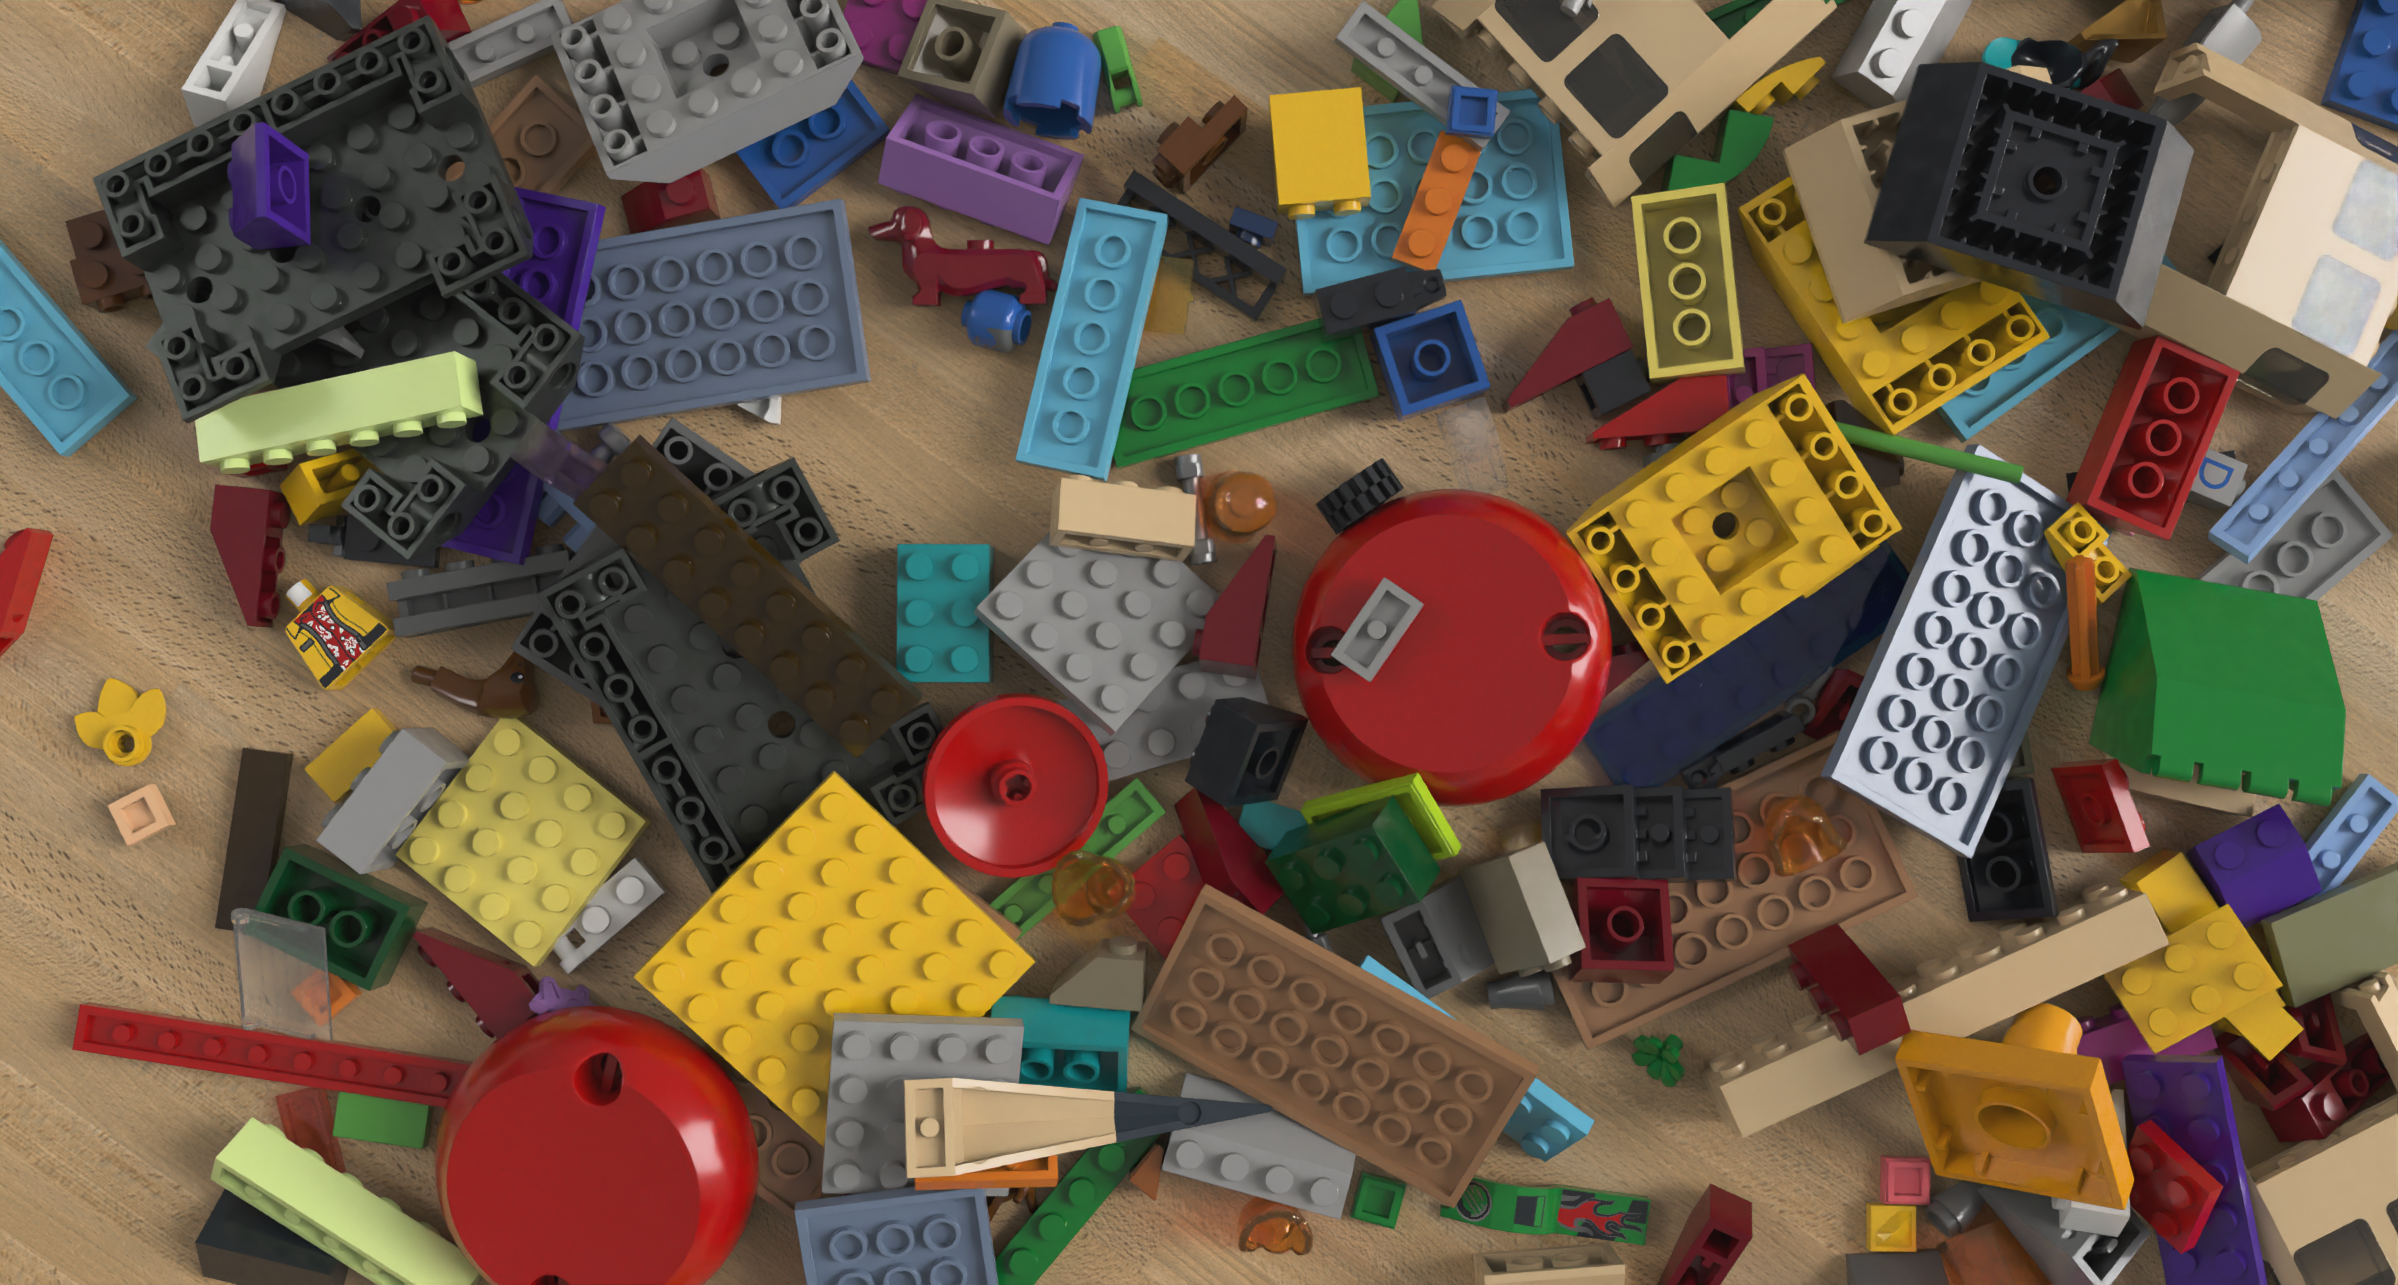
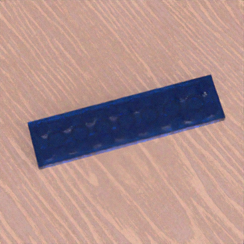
M1887 540L1879 544L1880 547L1808 598L1798 597L1670 683L1666 684L1659 674L1595 718L1586 736L1583 738V742L1612 784H1632L1635 788L1662 786L1678 775L1681 769L1703 758L1826 673L1830 666H1836L1884 633L1910 575Z

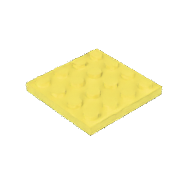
M521 717L514 719L500 718L470 757L468 764L459 771L395 855L533 967H538L545 961L558 942L557 940L568 931L645 831L651 820Z

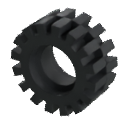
M1381 458L1360 473H1357L1347 482H1344L1315 505L1337 535L1367 512L1377 508L1393 497L1404 487L1384 458Z

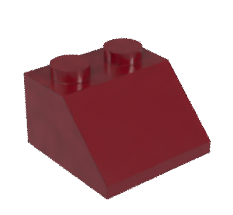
M1583 877L1575 879L1571 910L1586 948L1569 955L1572 961L1568 965L1569 982L1660 984L1674 972L1668 880Z

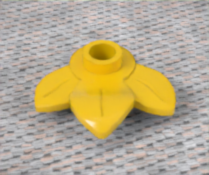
M109 678L101 690L97 712L80 713L74 717L76 730L81 740L87 746L104 750L107 757L113 763L119 766H135L148 757L152 747L151 737L164 725L166 702L161 690L158 688L150 689L139 696L130 685L118 679ZM128 736H132L135 741L134 749L131 752L127 751L124 746L125 739Z

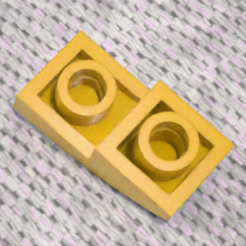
M1819 56L1783 67L1750 87L1734 101L1726 112L1731 109L1761 115L1775 100L1783 106L1795 95L1801 101L1821 81L1815 74L1826 62Z
M2079 502L2073 504L2044 531L2048 544L2064 571L2066 561L2074 558L2075 555H2084V557L2094 560L2097 606L2107 600L2132 576L2125 566L2103 544L2110 535Z

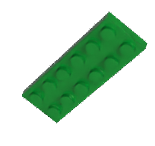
M1315 319L1134 369L1113 453L1117 470L1378 398L1380 395L1363 334L1360 333L1324 343L1319 321Z

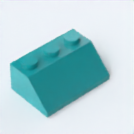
M1020 995L1002 996L992 1006L991 1018L1023 1019L1024 1034L1019 1084L1127 1093L1130 1011L1049 1004L1050 998H1031Z

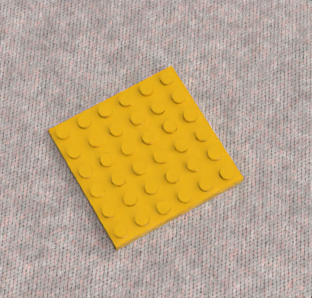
M833 770L635 972L634 978L824 1147L834 1013L982 1017L1035 963L1032 955Z

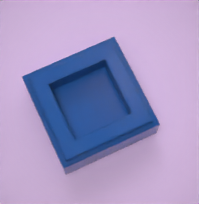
M1451 86L1449 89L1446 135L1492 139L1495 130L1498 90Z

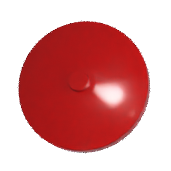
M1012 693L993 696L979 701L959 713L947 724L935 740L927 757L923 772L922 793L924 807L935 834L944 847L960 862L974 870L992 876L1008 878L1032 876L1051 870L1067 861L1092 836L1101 820L1107 801V764L1100 744L1092 731L1075 713L1062 704L1033 694Z

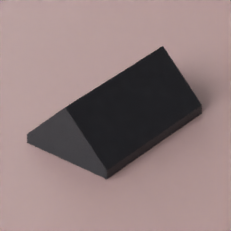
M2020 776L2006 778L1972 858L1957 855L1969 922L2055 917L2059 915L2034 778Z
M224 1189L195 1241L203 1277L236 1285H344L349 1268L227 1189Z

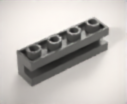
M552 544L535 548L536 556L526 557L524 565L491 558L492 564L476 567L474 560L446 564L447 572L431 575L429 568L401 572L402 580L386 583L389 601H396L399 609L400 618L393 619L396 637L412 638L532 616L541 603L536 594L558 579L575 552L564 550L563 544Z

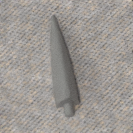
M2232 0L2228 5L2211 9L2185 41L2182 48L2197 42L2241 65L2262 41L2259 29L2245 14L2254 3V0ZM2191 93L2171 101L2157 96L2147 114L2166 119L2175 126L2202 104L2206 98L2196 93Z

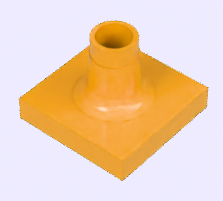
M2039 1003L2015 1014L2013 1022L2007 1029L2001 1043L1911 1030L1910 1033L1903 1036L1895 1056V1061L1936 1175L2125 1211L2133 1186L2134 1176L2101 1058L2077 1055V1048L2082 1037V1028L2074 1016L2057 1006Z

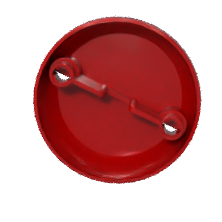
M1437 489L1403 496L1367 512L1350 524L1331 542L1311 571L1296 608L1292 629V663L1296 686L1308 719L1326 748L1345 768L1367 784L1418 772L1438 807H1466L1501 800L1533 786L1552 773L1572 754L1590 729L1603 701L1611 668L1612 636L1607 607L1596 578L1573 543L1549 521L1519 503L1490 493L1466 489ZM1385 577L1418 599L1424 606L1370 683L1343 663L1340 666L1332 667L1322 659L1334 658L1331 656V653L1336 647L1328 646L1332 643L1340 642ZM1562 629H1572L1576 632L1567 634H1556L1558 631ZM1579 644L1576 650L1568 654L1560 653L1553 647L1554 645Z
M587 1005L569 1007L540 1014L518 1024L491 1043L473 1061L454 1087L443 1109L437 1130L434 1152L436 1188L440 1208L447 1227L459 1250L472 1267L490 1285H703L725 1263L742 1236L756 1201L759 1180V1153L755 1131L746 1105L736 1086L723 1068L703 1047L674 1027L636 1011L610 1006Z

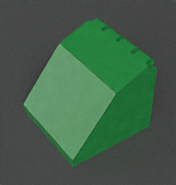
M2130 567L2129 572L2132 576L2126 581L2106 665L2105 678L2102 682L2088 744L2113 758H2117L2120 762L2140 773L2150 774L2152 769L2154 777L2190 782L2193 776L2194 765H2199L2197 780L2199 785L2236 791L2240 787L2242 775V791L2245 793L2284 799L2290 789L2294 791L2291 801L2325 807L2330 806L2333 793L2337 789L2342 788L2346 709L2318 601Z

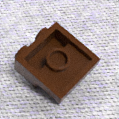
M1234 95L1226 104L1218 101L1202 119V122L1205 124L1203 128L1189 116L1180 125L1176 121L1171 123L1157 140L1160 146L1157 149V155L1151 160L1152 165L1155 167L1152 171L1154 177L1168 190L1171 191L1176 187L1185 195L1246 131L1248 108Z
M105 210L65 221L76 259L69 262L83 305L97 309L100 313H112L125 309L127 307L126 302L141 297L144 300L154 299L143 270L122 258Z

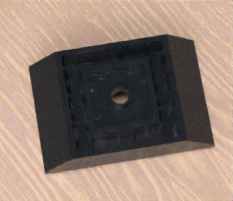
M1983 62L1919 64L1915 70L1864 244L2141 330L2145 324L2194 149L2166 119ZM2035 173H2046L2052 177L2055 182L2054 194L2044 195L2037 191L2033 183Z

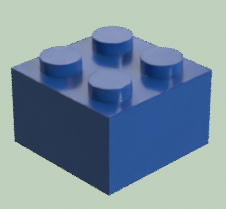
M1461 300L1374 328L1371 333L1370 339L1398 422L1482 395L1491 387Z

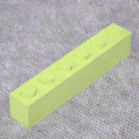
M452 351L242 397L195 420L200 463L220 468L223 474H240L250 471V465L262 462L266 465L288 464L293 461L294 455L304 453L310 456L330 455L336 452V446L346 444L355 447L372 446L380 442L379 437L392 434L395 437L402 438L421 435L423 428L434 425L440 428L464 426L467 424V418L483 415L476 361Z
M252 1117L215 1158L211 1180L377 1285H477L481 1277L459 1248L442 1238L435 1227L426 1222L415 1221L404 1214L399 1205L393 1200L386 1197L379 1198L365 1189L355 1176L349 1173H340L325 1163L324 1159L317 1152L309 1148H300L286 1139L285 1134L272 1124H263Z

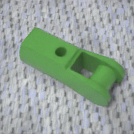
M1113 26L1095 32L1092 38L1101 54V69L1115 114L1121 113L1120 108L1132 104L1142 107L1143 102L1122 28L1120 26ZM1129 76L1131 86L1118 90L1114 89L1112 81Z

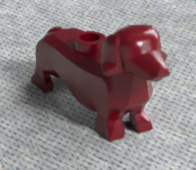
M899 207L893 211L889 221L868 227L869 234L876 241L896 242L902 245V267L905 274L917 285L919 290L912 296V305L941 306L942 292L955 297H969L977 295L981 291L995 290L1006 286L1013 289H1025V292L1020 294V304L1048 305L1047 290L1051 292L1057 291L1058 283L1050 278L1048 262L1043 253L1037 250L994 249L993 240H967V249L942 248L934 240L930 220L926 212L918 207Z

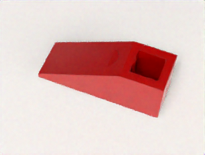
M1726 374L1679 378L1586 437V444L1599 443V450L1606 451L1627 448L1626 441L1644 440L1645 447H1654L1656 445L1671 444L1674 437H1691L1729 411Z
M26 527L11 535L4 543L5 550L0 554V657L25 631L54 536L48 530Z

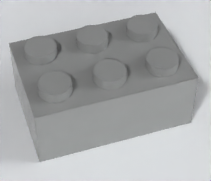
M433 727L402 728L400 731H393L381 744L379 752L382 755L373 767L363 769L351 783L350 789L353 790V793L343 805H336L323 819L321 825L325 829L316 841L359 874L393 868L399 860L395 854L459 771L470 761V756Z

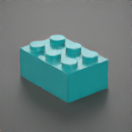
M897 544L896 669L911 683H993L994 631L973 613L976 607L994 590V547L990 544Z

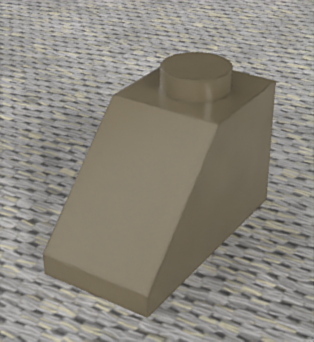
M1125 935L1114 936L1111 939L1103 938L1056 977L1050 993L1049 1004L1141 1012L1147 988L1149 942L1137 941L1135 938Z

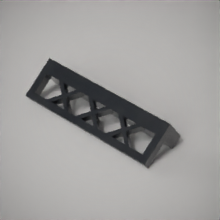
M1133 170L1124 184L1125 192L1116 205L1128 207L1131 201L1134 200L1149 211L1167 214L1169 217L1167 230L1177 228L1187 236L1189 251L1170 254L1162 249L1160 260L1256 322L1284 280L1287 269ZM1193 239L1205 247L1195 249ZM1216 253L1224 259L1227 275L1207 278L1199 272L1196 256ZM1191 258L1193 268L1181 260ZM1231 264L1243 272L1232 274ZM1253 277L1267 287L1254 307L1237 297L1235 280ZM1229 282L1231 293L1218 284Z

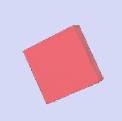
M1881 1155L1880 1201L1884 1204L1930 1205V1158L1927 1156Z

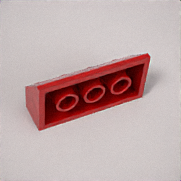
M2160 335L2134 341L2066 501L2072 505L2079 502L2102 525L2169 541L2240 371Z

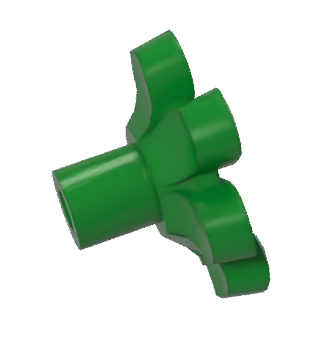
M1669 1034L1661 1042L1655 1036L1648 1038L1645 1035H1640L1633 1041V1045L1638 1049V1051L1631 1055L1634 1063L1638 1066L1648 1065L1646 1072L1651 1078L1659 1080L1661 1077V1081L1666 1087H1675L1685 1074V1068L1677 1060L1680 1056L1679 1051L1683 1048L1681 1039L1676 1035Z

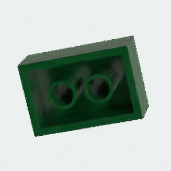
M1394 795L1287 831L1265 861L1313 935L1419 903L1423 900L1441 871Z
M308 844L294 845L284 848L244 931L361 988L371 991L389 984L428 902L368 873L359 874L345 862Z

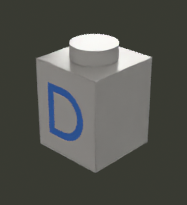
M2208 448L2187 500L2211 511L2231 507L2241 497L2245 489L2246 480L2243 479L2248 465Z

